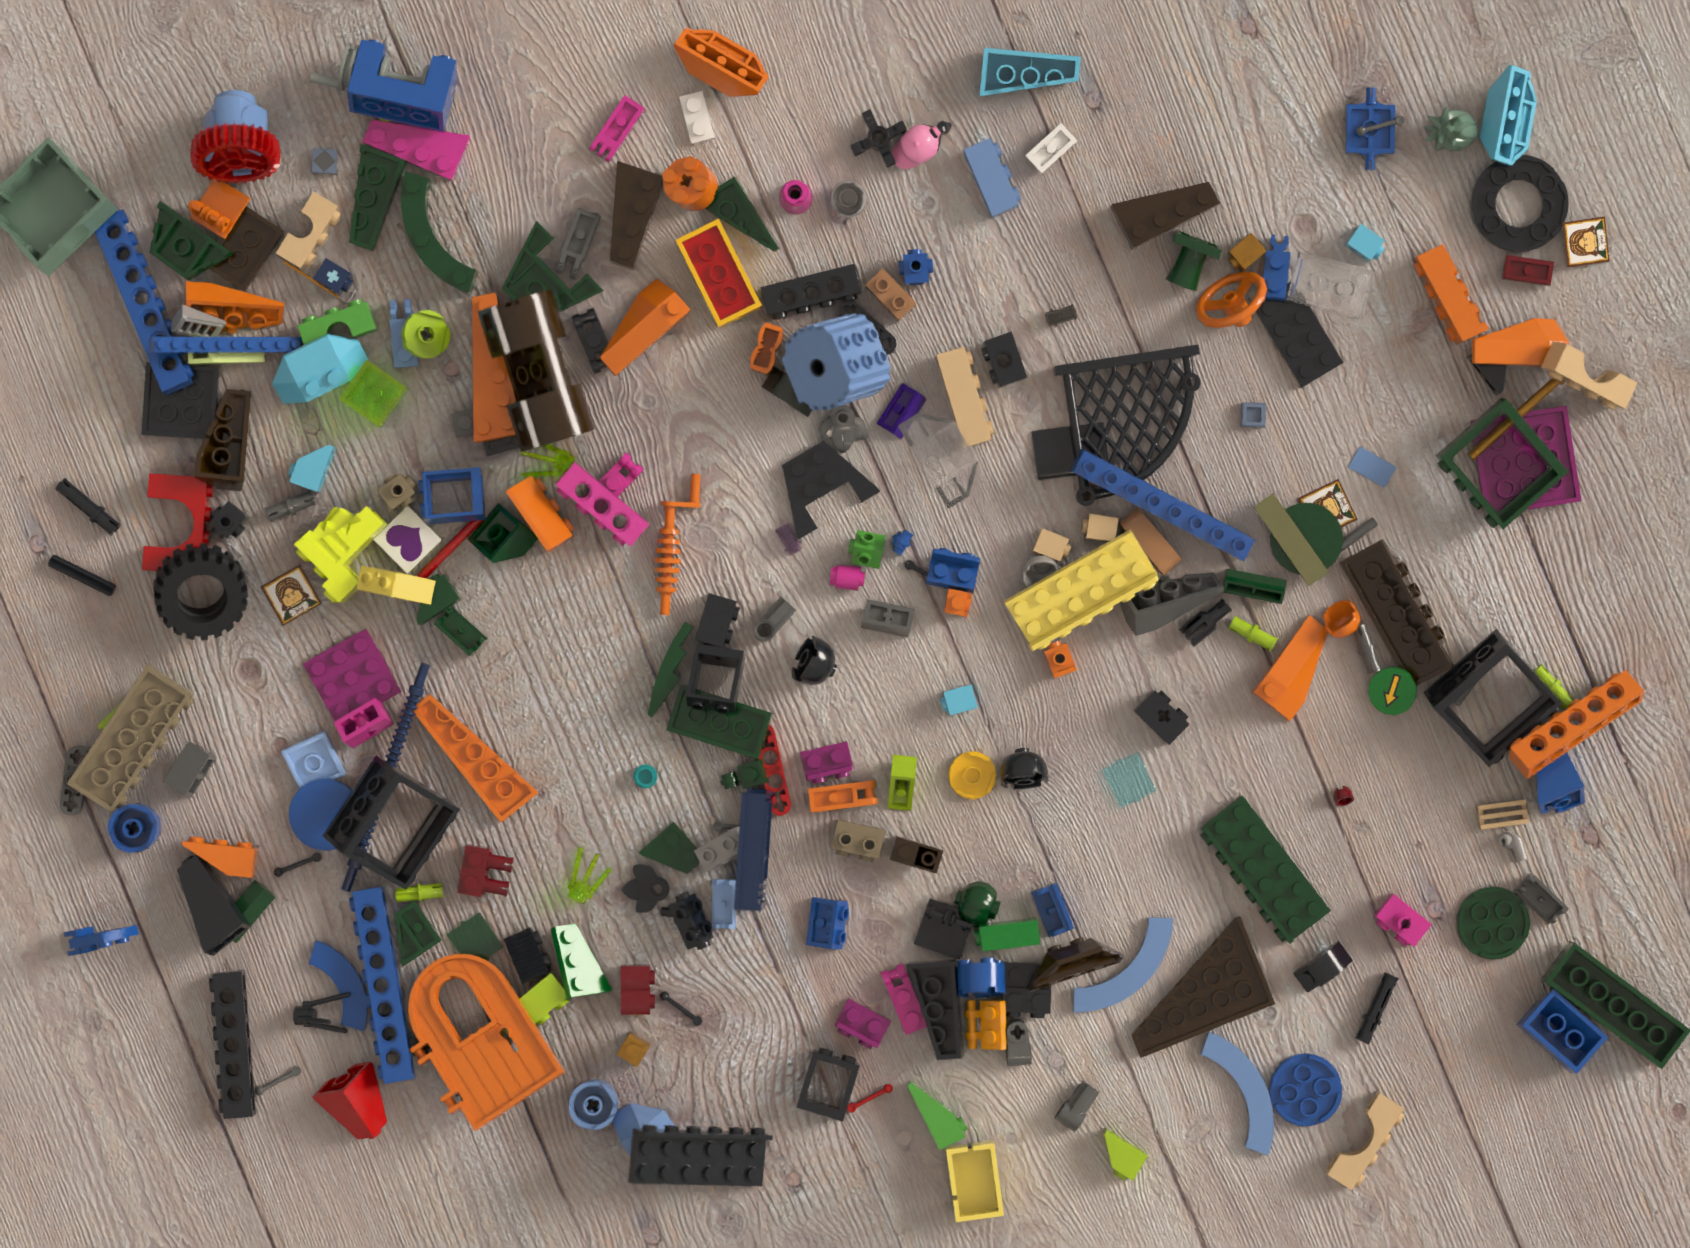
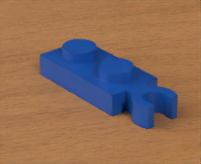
M1272 235L1270 244L1273 251L1267 250L1263 275L1267 286L1265 299L1286 301L1290 252H1284V250L1288 248L1289 238L1285 236L1284 242L1277 244L1275 242V235Z

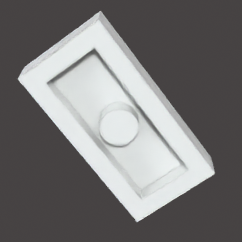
M703 91L679 97L691 145L715 139Z
M1061 123L1025 157L1042 174L1068 151L1077 140Z

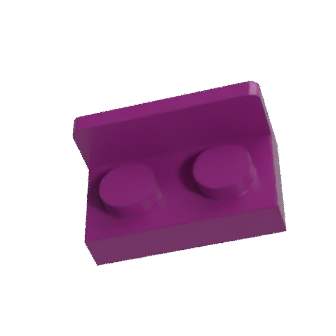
M847 741L800 752L806 781L811 780L812 784L826 781L825 776L834 774L836 779L850 776L849 771L854 770Z
M848 998L835 1022V1026L838 1027L837 1032L848 1038L853 1035L860 1039L859 1044L871 1049L873 1046L875 1048L879 1047L891 1021Z

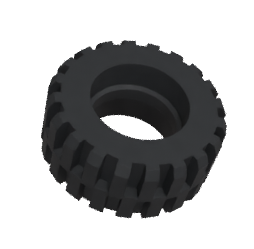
M193 543L186 545V550L181 551L180 548H177L173 551L172 558L169 556L164 558L162 561L163 566L158 567L155 573L156 579L153 582L156 611L159 617L163 618L164 625L167 628L173 627V632L179 636L185 633L186 638L194 640L195 636H200L201 640H208L210 635H214L217 638L222 636L223 630L227 632L234 628L233 622H239L243 617L242 611L246 610L248 597L245 574L242 572V567L238 560L234 561L233 555L228 551L222 553V549L219 546L214 545L213 548H208L207 543H200V547H193ZM208 575L222 583L224 593L215 604L209 607L193 608L179 600L177 595L178 588L190 577Z

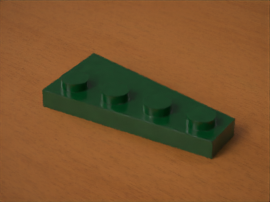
M361 144L360 164H358L357 189H355L354 196L355 206L352 213L349 243L373 252L407 161Z

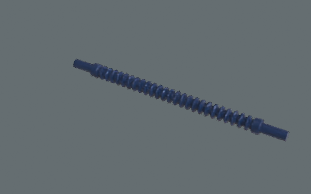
M423 662L420 664L414 684L409 687L408 693L410 695L406 696L408 702L404 703L406 707L401 710L403 715L399 716L401 721L397 722L399 727L395 729L396 735L392 736L394 741L390 742L392 747L388 748L389 754L385 755L387 762L397 767L396 761H400L398 755H402L400 749L404 748L402 744L407 741L405 736L409 735L407 730L411 729L409 724L413 722L412 716L416 715L414 713V710L418 709L416 704L420 703L419 697H422L424 693L423 685L430 665ZM375 820L358 844L365 851H368L366 846L370 845L368 840L372 839L370 834L374 833L373 826H377ZM349 858L347 862L349 868L341 887L346 892L351 891L357 871L362 868L361 864Z

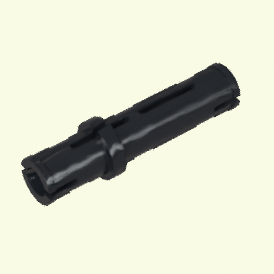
M64 478L56 486V491L90 518L89 521L98 524L110 536L121 526L119 522L105 512L103 506L99 507L71 484L68 479Z
M1384 972L1367 1013H1364L1362 1017L1364 1020L1355 1039L1370 1044L1377 1025L1380 1026L1382 1013L1399 978Z

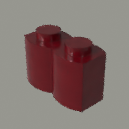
M650 964L621 965V1015H650V1009H655V994H650V985H655V970H650Z

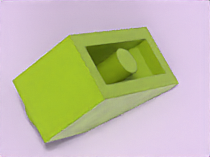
M893 755L887 809L911 811L917 757Z
M1105 1128L1103 1135L1111 1167L1115 1170L1113 1174L1124 1181L1127 1178L1133 1181L1147 1159V1153Z

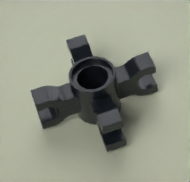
M871 109L863 112V119L869 129L868 138L850 145L854 156L856 157L872 148L880 152L887 168L895 165V159L888 146L890 139L900 136L907 131L903 120L886 129L878 126ZM875 134H884L886 137L885 141L882 144H875L872 141Z

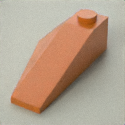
M656 278L637 295L600 356V360L614 376H617L685 319L690 312V308L675 291Z
M1532 318L1508 328L1472 339V364L1541 367L1553 341L1568 345L1569 341L1555 319Z
M1308 615L1251 692L1289 721L1292 720L1305 702L1328 633L1325 626Z

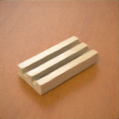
M1526 799L1477 805L1480 830L1529 823ZM1516 805L1521 807L1520 810L1483 814V810ZM1522 815V819L1484 823L1485 819Z

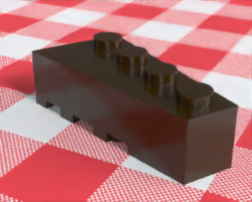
M617 161L610 262L634 271L663 186L662 175Z

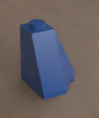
M1565 753L1537 772L1538 811L1540 814H1547L1549 809H1554L1556 813H1563L1585 803L1584 784L1568 753Z

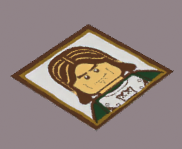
M1605 216L1562 223L1567 268L1610 261Z
M1339 479L1298 498L1299 503H1314L1328 509L1337 518L1341 527L1358 520Z
M300 564L261 586L282 626L322 604Z

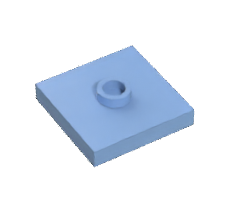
M326 730L281 750L299 789L304 784L315 779L332 778L335 780L346 775V771Z

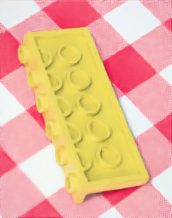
M1130 529L1004 600L1028 640L1031 650H1041L1046 648L1055 638H1063L1070 634L1071 629L1078 625H1087L1096 615L1110 612L1114 605L1119 602L1125 603L1131 600L1135 593L1151 589L1158 581V575Z

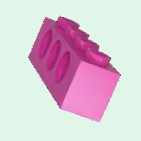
M575 461L570 464L555 482L556 486L559 487L556 491L566 500L571 497L576 501L575 507L584 515H587L588 512L596 518L593 522L604 531L607 528L614 533L612 537L622 546L628 544L631 547L649 526L648 521ZM586 484L589 487L588 493L585 496H578L575 493L577 485ZM599 499L605 500L608 504L607 508L602 512L594 509V503ZM616 515H623L626 518V523L622 527L613 525L612 521Z

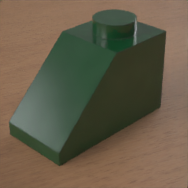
M437 573L429 578L435 581L431 605L420 602L417 623L419 625L428 622L462 599L445 574L440 576Z

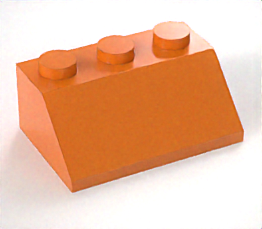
M530 476L505 492L546 551L551 553L574 537L571 532L574 530V527L567 517L561 518L558 513L561 508L554 498H547L544 493L547 488L541 479L537 478L535 480L533 476Z

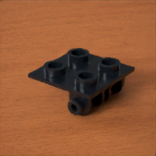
M929 898L914 944L960 960L973 923L968 920H961L957 907Z

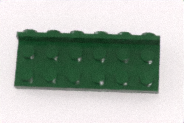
M1243 795L1200 827L1203 831L1200 834L1202 839L1208 846L1213 844L1218 851L1215 853V856L1222 865L1227 863L1233 870L1229 873L1238 885L1241 882L1247 889L1244 892L1252 904L1255 902L1259 904L1262 908L1259 913L1267 923L1272 921L1277 929L1274 930V933L1281 942L1286 940L1291 944L1296 937L1331 911Z

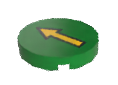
M1391 666L1380 670L1373 676L1369 683L1368 694L1371 703L1377 710L1384 714L1397 715L1404 713L1413 705L1417 697V686L1409 672L1400 667Z

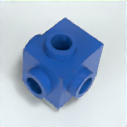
M922 249L907 250L908 254H903V261H898L899 275H904L905 286L929 284V273H933L932 259H928L927 253H922ZM913 264H918L920 266V269L913 270L911 266Z

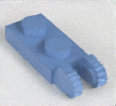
M405 299L404 310L406 318L398 319L397 303L395 300L390 301V330L394 368L419 366L418 358L403 348L401 337L402 326L408 316L412 314L411 299Z

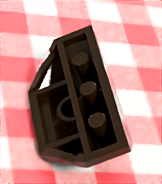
M1083 937L1070 941V945L1062 947L1061 944L1055 945L1047 949L1048 952L1041 959L1028 988L1032 992L1118 964L1124 958L1123 954L1092 938L1084 940Z

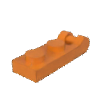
M875 780L808 788L811 813L878 804V799L874 795ZM858 789H864L865 798L858 799Z

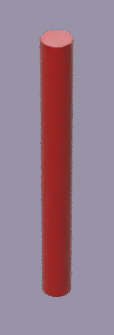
M484 520L469 521L416 577L427 579Z

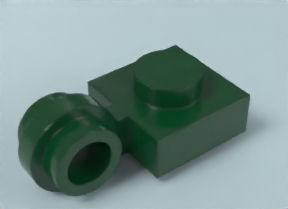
M762 759L737 766L739 776H736L735 772L721 775L722 781H720L721 786L724 785L725 789L739 786L738 781L741 780L743 789L767 783L768 779Z

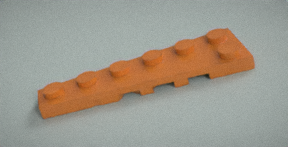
M496 293L472 297L473 435L475 444L516 436L507 409V405L516 403V397L503 356L491 357L478 315V311L499 305Z
M429 694L420 703L416 704L418 709L414 710L417 718L500 823L539 793L434 696Z

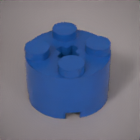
M128 804L120 807L112 814L108 823V833L113 844L118 849L128 853L144 851L152 847L160 836V817L151 807L145 804ZM137 823L139 831L133 834L130 824Z
M981 958L980 963H972V960L957 961L958 997L968 998V993H972V996H976V998L1001 996V994H1006L1005 964H1003L1002 960Z

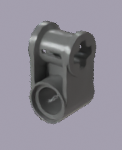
M1011 1019L1006 1024L1007 1067L1032 1065L1028 1028L1022 1020ZM1016 1025L1023 1030L1019 1032V1036H1015L1011 1032L1015 1029Z

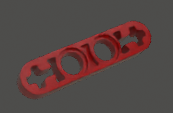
M769 725L768 731H771V735L767 737L768 743L774 742L775 747L762 749L759 760L762 759L766 751H773L776 754L777 759L774 764H765L763 759L762 762L767 779L771 775L777 774L781 777L782 784L778 788L770 787L768 782L764 783L765 790H773L774 792L781 791L782 789L785 790V794H780L781 800L787 802V806L784 807L782 812H779L778 808L773 807V804L777 803L776 795L770 797L773 798L772 812L775 815L783 816L789 812L791 800L775 731Z

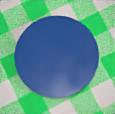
M319 778L304 784L294 795L289 807V822L297 838L313 849L323 851L335 850L336 848L323 837V834L353 790L332 778Z
M1301 1053L1288 1057L1277 1066L1271 1076L1269 1095L1273 1107L1283 1119L1297 1126H1313L1325 1122L1336 1112L1342 1099V1084L1337 1070L1326 1059L1315 1054Z

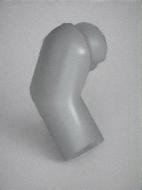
M1511 832L1500 834L1498 837L1499 845L1512 849L1517 862L1528 859L1523 839L1520 836Z

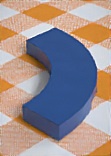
M316 940L309 964L325 972L333 980L340 994L347 992L351 994L350 997L342 999L343 1015L341 1025L365 1031L368 1007L364 984L360 975L342 953L326 943Z

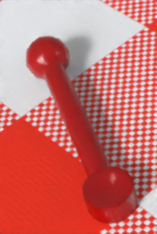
M885 1084L883 1089L857 1103H849L847 1107L848 1112L853 1113L857 1107L884 1093H891L893 1090L892 1085Z

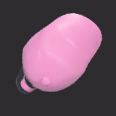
M940 121L935 127L924 124L911 127L901 136L892 149L895 165L902 169H910L930 160L939 150L942 134H948L952 124Z

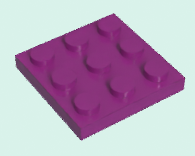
M367 629L360 631L303 663L334 721L374 698L383 703L402 692Z

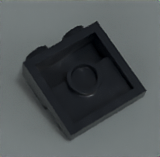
M1004 962L1006 994H1002V1000L1006 1003V1016L1021 1017L1022 1012L1030 1013L1031 1018H1045V1014H1050L1051 986L1032 992L1028 988L1040 963Z

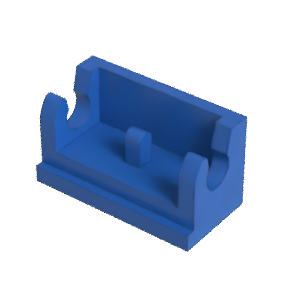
M1056 882L1031 892L1049 937L1075 929Z

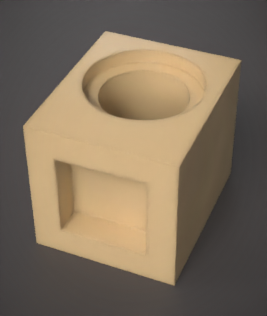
M1089 514L1088 519L1083 518L1081 533H1086L1085 539L1109 542L1116 538L1118 518Z
M1042 528L1032 552L1045 555L1060 562L1062 558H1067L1071 545L1068 544V538Z

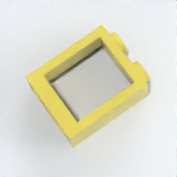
M361 565L356 589L431 605L435 581Z

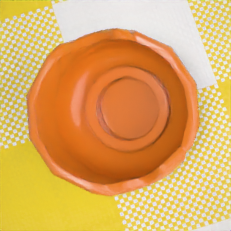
M1342 600L1328 607L1322 619L1325 623V629L1331 636L1343 638L1350 636L1357 630L1360 615L1351 601Z

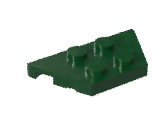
M159 201L157 206L159 209L158 221L154 223V238L151 241L149 253L189 281L232 256L233 252L168 205Z

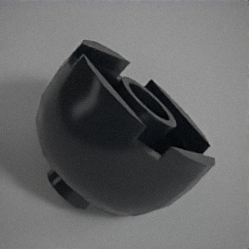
M812 636V639L807 638L796 654L795 660H799L797 668L792 667V678L806 685H819L823 683L828 677H832L836 671L837 665L835 664L834 650L827 642L816 636Z
M1028 748L1015 749V753L1007 756L1002 762L1000 781L1001 786L1004 788H1008L1007 784H1014V789H1029L1041 786V781L1043 780L1045 783H1048L1046 762L1037 753L1029 752Z

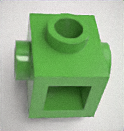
M857 530L856 538L850 539L848 553L852 554L851 564L879 569L886 535Z

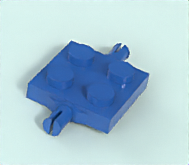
M1374 87L1366 88V102L1346 105L1345 154L1365 156L1366 171L1375 170V156L1395 153V124L1365 132L1363 136H1359L1356 133V129L1360 126L1365 128L1395 119V105H1383L1376 102V88Z

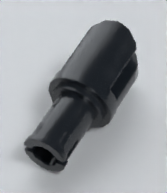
M1221 599L1207 612H1198L1181 626L1179 631L1185 634V638L1189 641L1191 640V644L1195 647L1216 630L1215 623L1231 612L1232 609L1225 603L1224 599Z

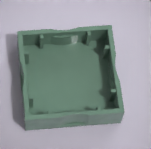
M49 137L23 161L15 173L0 183V228L13 238L16 246L48 277L118 210L74 161Z

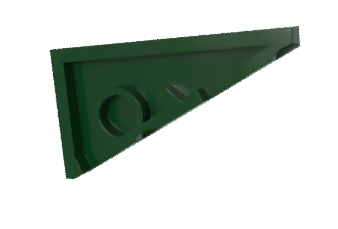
M734 176L718 186L713 202L705 209L772 251L779 250L778 244L738 179Z

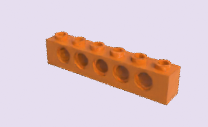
M1626 670L1620 674H1613L1604 685L1592 688L1583 699L1574 700L1567 710L1562 713H1555L1549 719V722L1543 726L1538 725L1533 728L1530 735L1524 739L1518 738L1510 746L1509 759L1526 779L1530 778L1642 702L1644 690ZM1613 694L1618 696V698L1612 699L1608 695ZM1595 707L1599 709V711L1593 712L1589 710V708ZM1576 720L1580 722V724L1573 725L1570 723V721ZM1557 733L1561 737L1554 738L1550 734ZM1538 746L1542 750L1534 751L1531 747Z

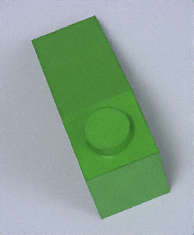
M912 1081L907 1082V1086L939 1150L966 1137L964 1131L968 1129L962 1117L956 1118L954 1112Z

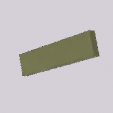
M1274 493L1253 507L1308 587L1329 573Z

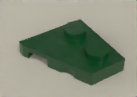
M675 822L670 824L639 852L640 855L686 874L700 863L694 852L698 848Z
M416 900L394 914L402 967L442 941Z

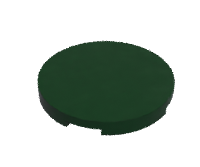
M1299 503L1287 508L1286 512L1325 568L1328 569L1337 560L1343 545L1342 528L1337 518L1325 507L1314 503ZM1270 533V545L1275 559L1286 570L1300 575Z
M1492 886L1478 889L1466 897L1458 910L1456 927L1460 940L1473 954L1486 959H1502L1514 954L1522 946L1529 934L1530 918L1525 904L1516 894L1507 889Z

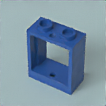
M480 467L422 472V480L418 481L419 493L424 495V503H420L421 518L425 517L428 525L486 520L483 473ZM471 480L473 511L433 515L431 483Z

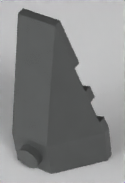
M1215 573L1187 574L1181 579H1169V576H1161V580H1158L1154 587L1146 591L1141 590L1135 593L1131 600L1125 603L1121 601L1120 604L1127 624L1135 636L1161 628L1222 593L1224 587Z

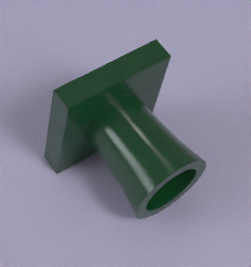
M1176 229L1173 242L1182 245V248L1165 279L1181 287L1197 291L1199 278L1207 255L1219 260L1222 248Z

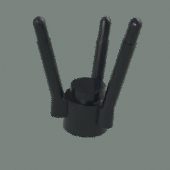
M347 992L313 1001H303L302 1006L294 1008V1024L347 1033L345 1028L327 1025L331 1023V1020L317 1018V1011L312 1009V1006L347 998L351 994Z

